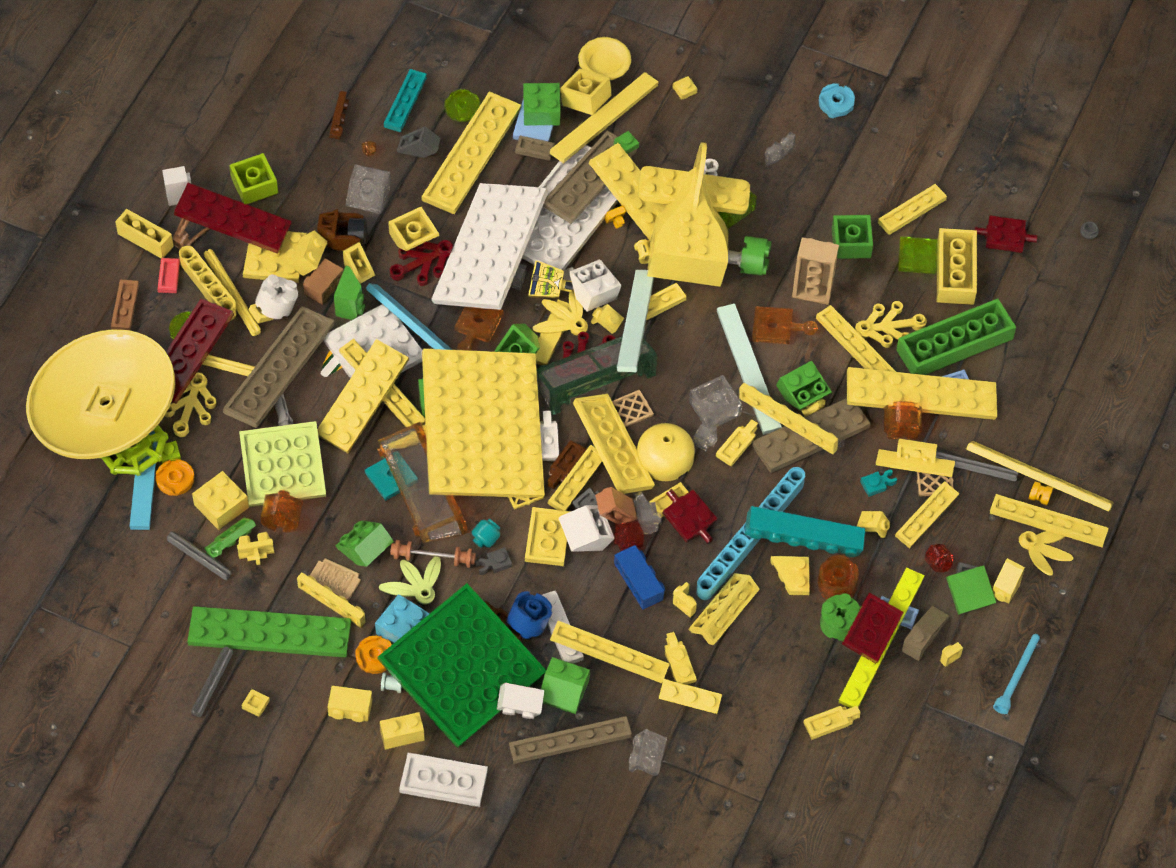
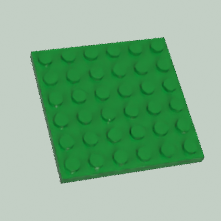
M468 583L377 658L457 748L502 711L497 710L501 685L509 683L530 687L546 673V669Z

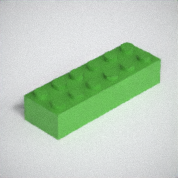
M995 299L900 337L898 339L897 352L911 374L926 375L1013 340L1016 326L999 299Z

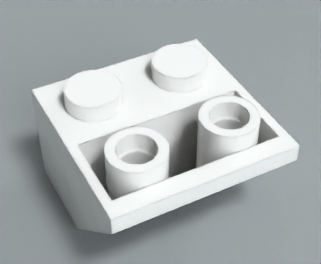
M601 260L570 271L576 299L587 312L617 300L621 284Z
M586 505L559 517L572 552L603 551L615 539L608 520L600 515L598 505Z

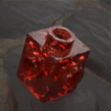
M638 520L615 525V533H613L615 539L613 541L615 545H618L620 551L634 545L637 548L643 547L644 532Z

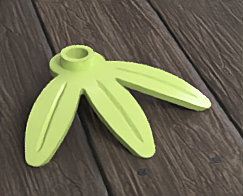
M434 557L429 562L425 570L424 579H422L418 570L410 562L401 560L402 572L411 585L402 582H387L379 586L381 591L388 594H399L406 597L415 596L419 603L427 605L435 598V592L432 587L438 578L441 560L439 557ZM427 592L429 595L423 596L422 593Z

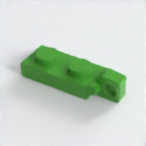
M242 518L214 538L215 541L205 547L206 552L212 558L221 555L223 549L234 545L239 537L248 535L256 524L252 519Z

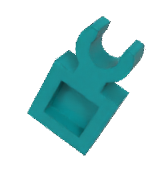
M892 470L885 471L884 475L881 476L879 472H875L861 478L860 482L868 497L884 492L887 486H893L897 483V478H888L892 476Z

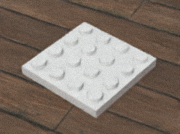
M383 304L327 333L323 340L350 378L354 374L355 369L339 353V349L353 338L366 353H368L377 339L409 357V361L402 372L422 362L423 350L400 319Z

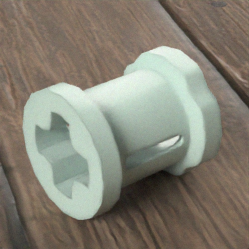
M383 673L381 691L388 689L401 693L402 686L393 676Z

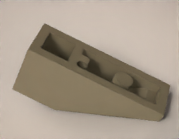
M932 606L915 624L904 640L902 652L919 661L949 618V615Z

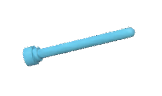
M1038 634L1032 635L1003 696L997 698L993 705V708L1001 714L1009 712L1011 707L1010 698L1040 639Z

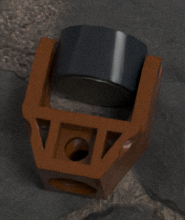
M339 209L319 214L317 230L318 234L328 241L327 247L344 251L360 242L361 246H365L367 223L363 215L358 213H340ZM348 228V235H339V229Z

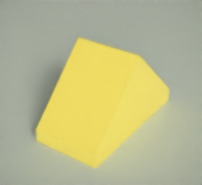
M360 242L343 251L344 266H350L360 284L375 276Z

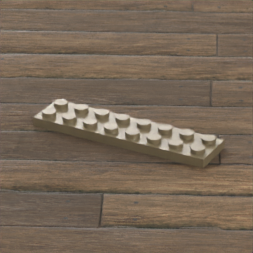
M302 306L225 405L223 413L257 428L324 340L327 333L333 328L334 320Z

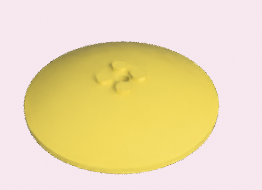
M105 330L82 336L55 352L34 377L29 388L26 403L29 425L37 439L45 447L65 457L95 459L119 453L145 438L165 416L175 391L173 365L165 350L157 342L137 332ZM110 401L107 405H102L104 402Z

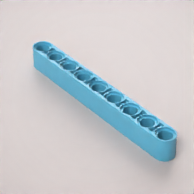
M799 467L791 468L761 503L759 508L783 512L802 490L805 481L804 470ZM746 523L698 579L696 594L700 599H711L759 542L760 539H754L749 535H745Z

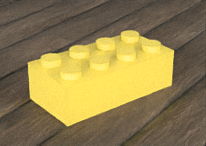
M940 228L937 239V302L974 305L977 293V231Z

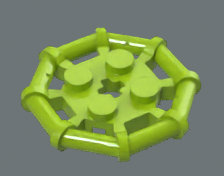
M157 425L153 430L155 434H148L134 447H129L116 453L115 455L118 458L115 461L110 456L101 457L100 459L105 462L110 469V473L113 475L133 474L140 476L146 469L162 461V454L165 443L168 440V434ZM153 442H158L156 450L154 451L152 446ZM147 456H150L149 459H147L146 461H144L143 463H141V464L139 465V463H138L139 461H141L142 459H144V458L147 457ZM127 463L128 465H133L134 467L122 466V464Z

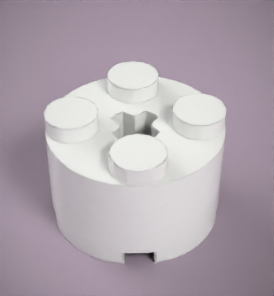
M273 274L269 275L263 281L256 297L257 308L259 306L262 309L261 312L269 318L282 319L283 316L288 317L298 297L297 284L292 280L277 277Z

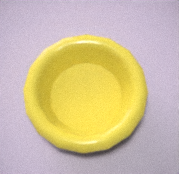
M600 37L588 41L581 48L578 56L579 66L582 70L608 77L610 80L623 76L629 70L632 62L631 53L626 45L617 39Z

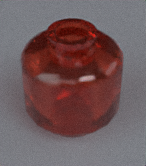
M935 544L927 549L925 561L935 572H947L953 566L954 556L945 545Z

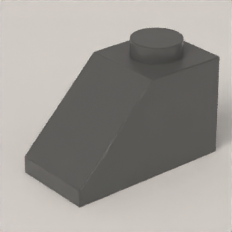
M426 126L402 136L397 152L425 158L438 151L440 137Z

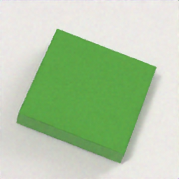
M984 565L946 577L958 615L996 603Z

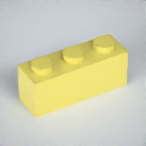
M128 209L115 221L118 235L160 258H164L174 247L171 233Z

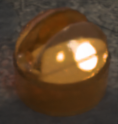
M367 141L361 144L362 152L365 156L375 154V142Z

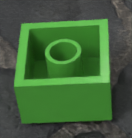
M523 83L524 126L560 125V83Z
M870 215L833 216V244L839 245L837 259L871 258L873 239Z

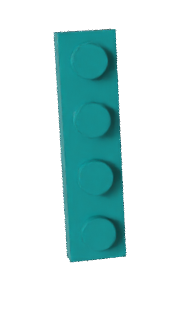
M412 69L409 70L384 121V128L398 132L402 131L427 79L426 73Z

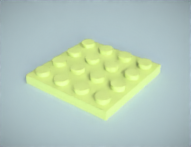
M316 421L239 431L249 507L326 497Z

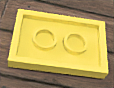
M532 507L525 562L564 566L567 539L559 517L571 511Z

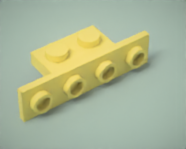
M899 439L897 452L879 449L876 465L952 477L955 461L936 458L937 444Z

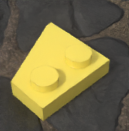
M771 556V564L775 566L778 576L784 582L789 595H809V557Z

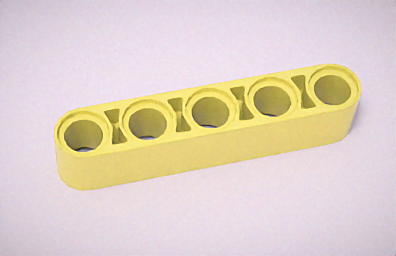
M182 247L179 250V258L184 271L209 302L226 309L230 308L229 310L234 313L231 321L234 320L237 316V309L233 297L193 247Z

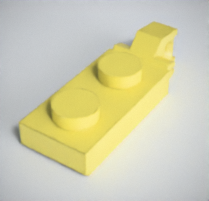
M751 420L746 427L738 426L717 451L716 457L732 467L752 441H754L756 437L754 433L758 429V423Z
M674 632L666 634L668 645H665V655L675 682L685 685L695 683L697 679L682 641L677 642Z
M839 706L805 719L804 725L811 740L853 724V720L860 718V710L858 706L850 709Z

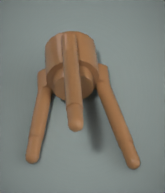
M182 218L172 237L173 245L179 249L184 246H190L210 228H204L189 240V234L184 230L190 221Z

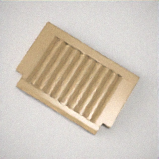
M326 558L323 562L318 561L310 574L317 580V583L322 586H328L334 594L343 596L348 601L361 581L358 578L359 573Z

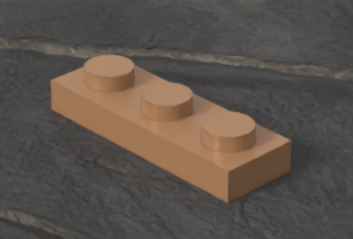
M120 279L111 330L131 331L139 281Z

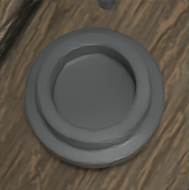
M1088 221L1081 226L1080 233L1086 239H1094L1098 236L1099 228L1096 223Z

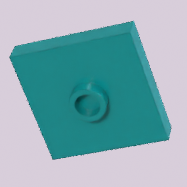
M398 452L365 469V474L385 501L418 483V478Z

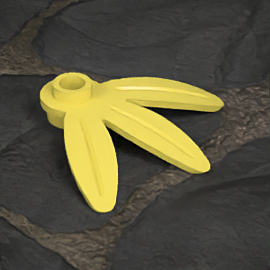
M573 289L572 292H569L571 312L555 301L542 300L543 306L562 320L541 322L533 326L534 332L557 333L570 330L572 334L578 336L580 332L587 331L588 324L582 318L583 306L576 299Z
M1026 531L1019 536L1020 545L1029 551L1034 565L1047 575H1053V570L1043 555L1059 561H1072L1074 559L1071 554L1046 545L1057 542L1066 536L1049 531H1044L1037 535L1031 531Z

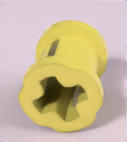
M643 239L635 243L634 248L639 253L640 263L646 264L649 260L650 241Z

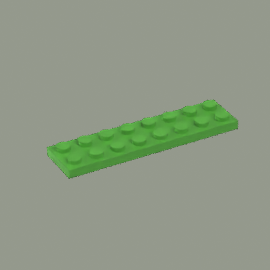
M193 606L187 642L190 646L216 648L226 646L231 649L347 658L351 619Z

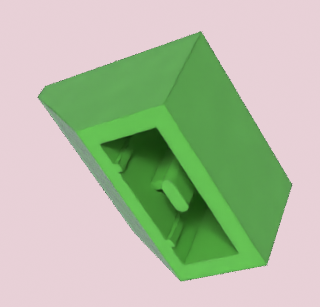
M812 361L780 377L776 384L785 401L798 410L832 393Z
M359 521L353 526L354 529L340 538V542L335 546L356 565L367 567L394 541L381 523Z

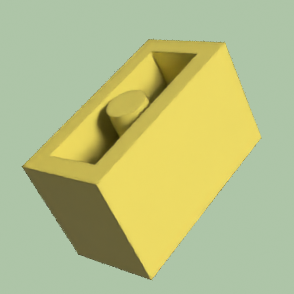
M315 230L301 237L290 266L302 276L317 269L328 241Z
M332 686L328 703V715L335 719H352L355 722L369 721L373 701L372 691Z
M419 712L380 721V731L385 749L425 741L424 728Z

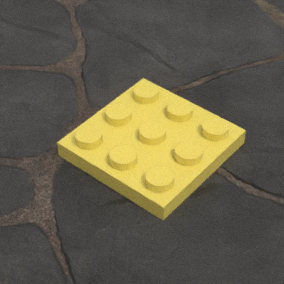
M288 231L278 254L249 243L243 278L265 280L269 275L273 274L277 277L299 283L300 273L290 266V262L300 238L307 234Z

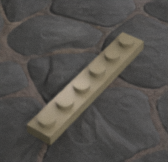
M627 716L510 742L509 749L513 764L631 738L632 733Z

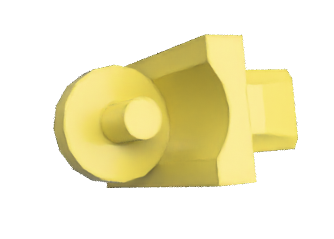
M259 533L257 535L258 541L250 542L249 536L239 537V545H237L239 559L256 560V565H260V559L267 558V554L274 553L273 541L269 538L268 533Z

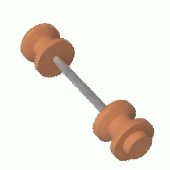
M400 540L392 543L390 552L391 555H394V559H398L399 556H405L407 561H410L412 553L454 558V566H458L459 563H465L467 568H470L471 564H475L476 553L472 552V548L464 552L461 551L460 547H456L455 554L413 550L412 541L404 545L400 543Z

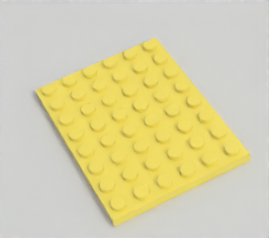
M423 349L422 364L429 494L544 497L535 354Z

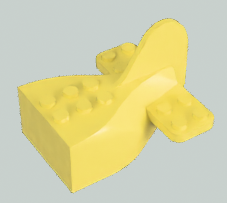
M700 143L694 167L689 172L645 166L641 169L638 189L639 198L644 201L667 204L658 214L652 231L649 248L648 277L721 287L728 264V230L718 212L745 214L749 206L750 184L746 180L703 174L707 151L706 143Z

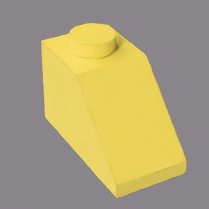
M1008 558L994 584L993 594L997 600L1009 604L1020 586L1025 567Z

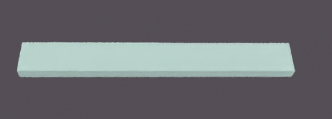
M648 270L635 271L617 364L618 372H637L654 277L647 276Z
M735 304L717 308V314L743 383L755 387L764 395L770 396ZM753 407L763 435L782 428L778 421Z

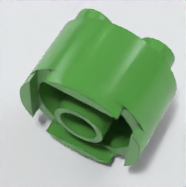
M745 236L740 273L766 275L769 266V259H766V257L769 256L772 241H768L765 238Z
M844 593L832 596L822 605L820 628L829 638L843 641L860 609L859 604L849 594Z

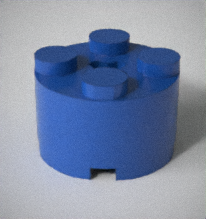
M529 591L521 592L515 598L508 614L507 623L525 639L539 636L545 631L551 618L552 605L541 594L531 595Z

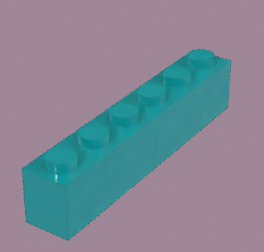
M751 506L747 513L745 535H749L754 539H769L774 543L785 542L791 546L800 545L806 546L811 550L821 549L831 554L842 553L847 557H858L864 547L865 528Z

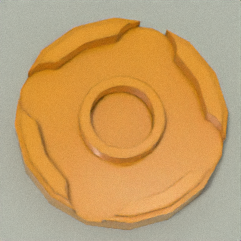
M180 459L165 461L156 471L157 486L165 494L172 496L184 494L194 484L195 475L192 467Z
M378 635L363 639L355 651L356 662L359 667L371 674L387 671L377 658L392 645L391 641Z

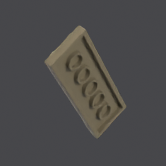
M607 130L549 193L543 207L572 224L606 187L605 183L590 166L589 161L614 146V139L617 136ZM637 149L628 153V156L632 158L637 153Z
M847 398L804 417L809 422L817 424L826 432L834 434L838 438V442L869 429L871 424L858 406L847 405ZM786 426L752 441V447L770 473L823 450V448Z

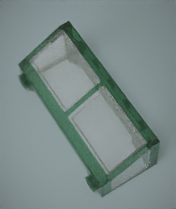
M622 336L548 365L539 366L536 369L537 387L552 415L561 412L560 407L563 403H566V405L570 404V399L636 373L639 377L643 376L644 373L647 379L656 376V352L643 338L637 372H618L617 364Z

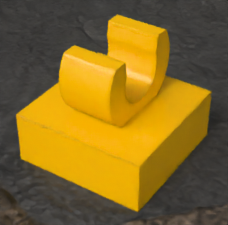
M622 205L608 211L605 214L606 223L613 221L616 229L622 227L625 223L622 217L626 213L624 206Z

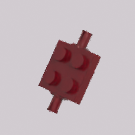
M989 215L986 228L975 226L974 229L978 235H985L986 248L1022 253L1025 241L1037 242V235L1027 234L1025 230L1026 220Z
M673 489L667 491L666 495L672 500V504L664 509L662 514L686 543L692 538L701 535L705 542L709 544L714 538L707 532V529L717 521V517L694 490L678 497Z

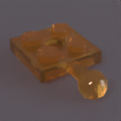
M756 306L752 342L790 344L791 330L803 331L806 335H814L818 327L811 320L806 321L804 324L792 323L793 309ZM776 323L777 327L770 328L768 324Z
M464 307L455 324L454 331L466 334L467 336L464 341L457 345V350L472 351L471 343L474 338L489 343L504 315V310ZM477 318H481L484 321L481 323H477L474 320Z

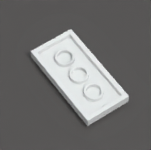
M408 753L399 791L404 794L480 807L488 767Z

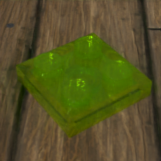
M900 236L898 271L935 274L937 239Z

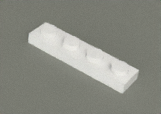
M556 590L543 594L552 605V615L547 624L551 635L557 621L570 625ZM555 642L563 661L574 664L584 660L582 652Z

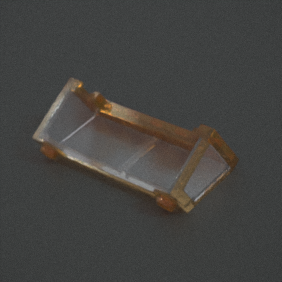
M421 422L379 439L380 447L377 448L381 459H386L415 524V526H412L416 538L420 536L424 543L469 533L463 514L453 495L429 494L427 443Z

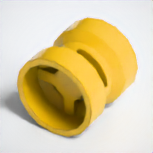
M1035 481L1028 499L1032 501L1038 500L1041 504L1047 506L1053 487H1045Z

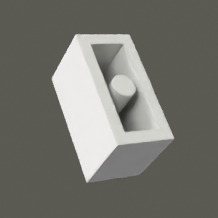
M184 166L162 170L169 206L178 204L187 183H191L190 173L185 172Z
M505 683L500 686L497 710H502L503 714L506 715L518 713L522 714L523 718L534 719V717L541 714L544 690Z

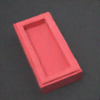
M161 258L158 293H177L180 259Z

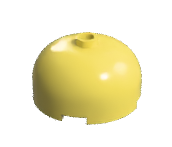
M661 423L648 428L639 439L637 446L638 459L649 472L651 478L655 480H677L678 477L687 471L689 472L694 462L695 448L693 440L683 428L675 424Z

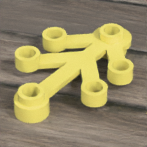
M895 301L881 323L874 324L876 319L884 314L885 307L882 304H876L869 318L866 321L858 322L855 330L864 339L871 337L881 343L883 347L889 348L892 346V337L898 340L900 337L909 334L907 332L901 333L895 329L912 327L917 331L926 327L927 319L924 315L917 314L912 319L892 321L903 309V304ZM876 331H883L888 335L882 336Z
M197 372L186 388L185 392L190 391L189 395L180 399L177 404H170L169 409L172 411L165 414V417H172L176 410L185 406L181 420L176 421L173 425L174 434L178 437H185L189 433L188 421L193 407L199 415L201 424L208 425L211 423L210 413L205 411L197 398L198 392L204 397L205 406L208 409H214L217 406L216 398L211 396L207 390V378L202 373Z

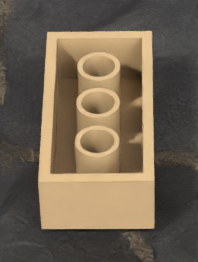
M802 237L797 255L793 298L829 305L839 245Z

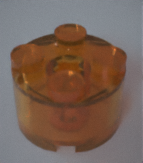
M908 401L894 402L893 406L889 408L886 405L884 407V432L887 434V438L892 440L899 437H906L909 440L917 439L918 435L922 432V407L920 405L919 408L915 407V403Z
M285 490L266 494L260 516L261 524L273 531H276V528L283 529L285 533L296 531L301 517L303 501L290 496V493Z
M834 555L827 558L820 566L817 582L822 597L828 599L844 593L852 597L856 590L859 576L857 565L853 564L848 557L842 555Z

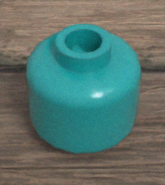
M482 519L472 530L474 537L472 541L480 548L483 546L490 548L500 537V527L491 519Z

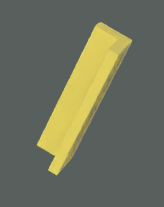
M734 573L690 626L689 630L691 633L702 634L708 644L714 645L759 591V587L750 575Z

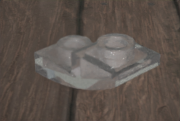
M789 132L786 138H782L780 144L774 142L771 147H768L764 154V157H766L765 165L770 166L784 158L795 146L796 134Z

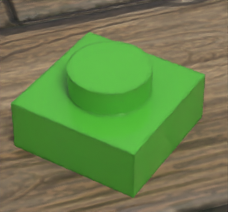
M629 131L614 139V145L619 143L627 154L639 147V142Z

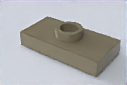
M520 135L515 153L550 161L552 157L550 149L555 146V143Z

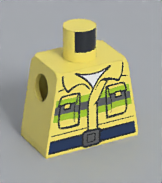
M535 261L529 297L559 298L561 290L572 292V281L563 279V270L540 261Z

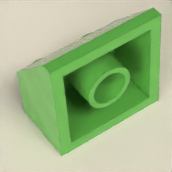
M346 266L334 294L335 314L337 317L353 320L364 313V294H362L361 285L350 266Z
M552 657L541 690H544L543 703L576 714L589 683L590 669Z

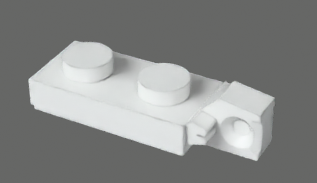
M543 411V421H540L542 461H555L559 456L556 421H551V411Z

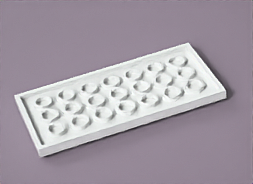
M585 145L564 164L561 161L558 162L539 186L540 188L547 189V196L591 147ZM606 186L572 224L542 207L522 259L535 265V261H540L564 271L603 222L605 214L614 208L618 200Z
M479 184L433 294L432 301L434 304L501 310L547 197L548 191L546 188Z

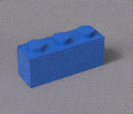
M636 545L614 555V565L642 610L663 600L665 587L661 581L656 579L653 567L651 565L648 566L646 563V557L642 550L639 551Z

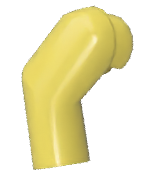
M822 398L801 409L804 417L825 407L826 402Z

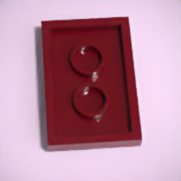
M869 592L841 644L871 662L878 663L904 612Z

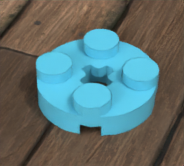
M830 84L822 89L819 95V106L828 117H841L853 110L855 96L853 91L847 86L842 87L839 84ZM834 98L840 99V102H834L833 100Z

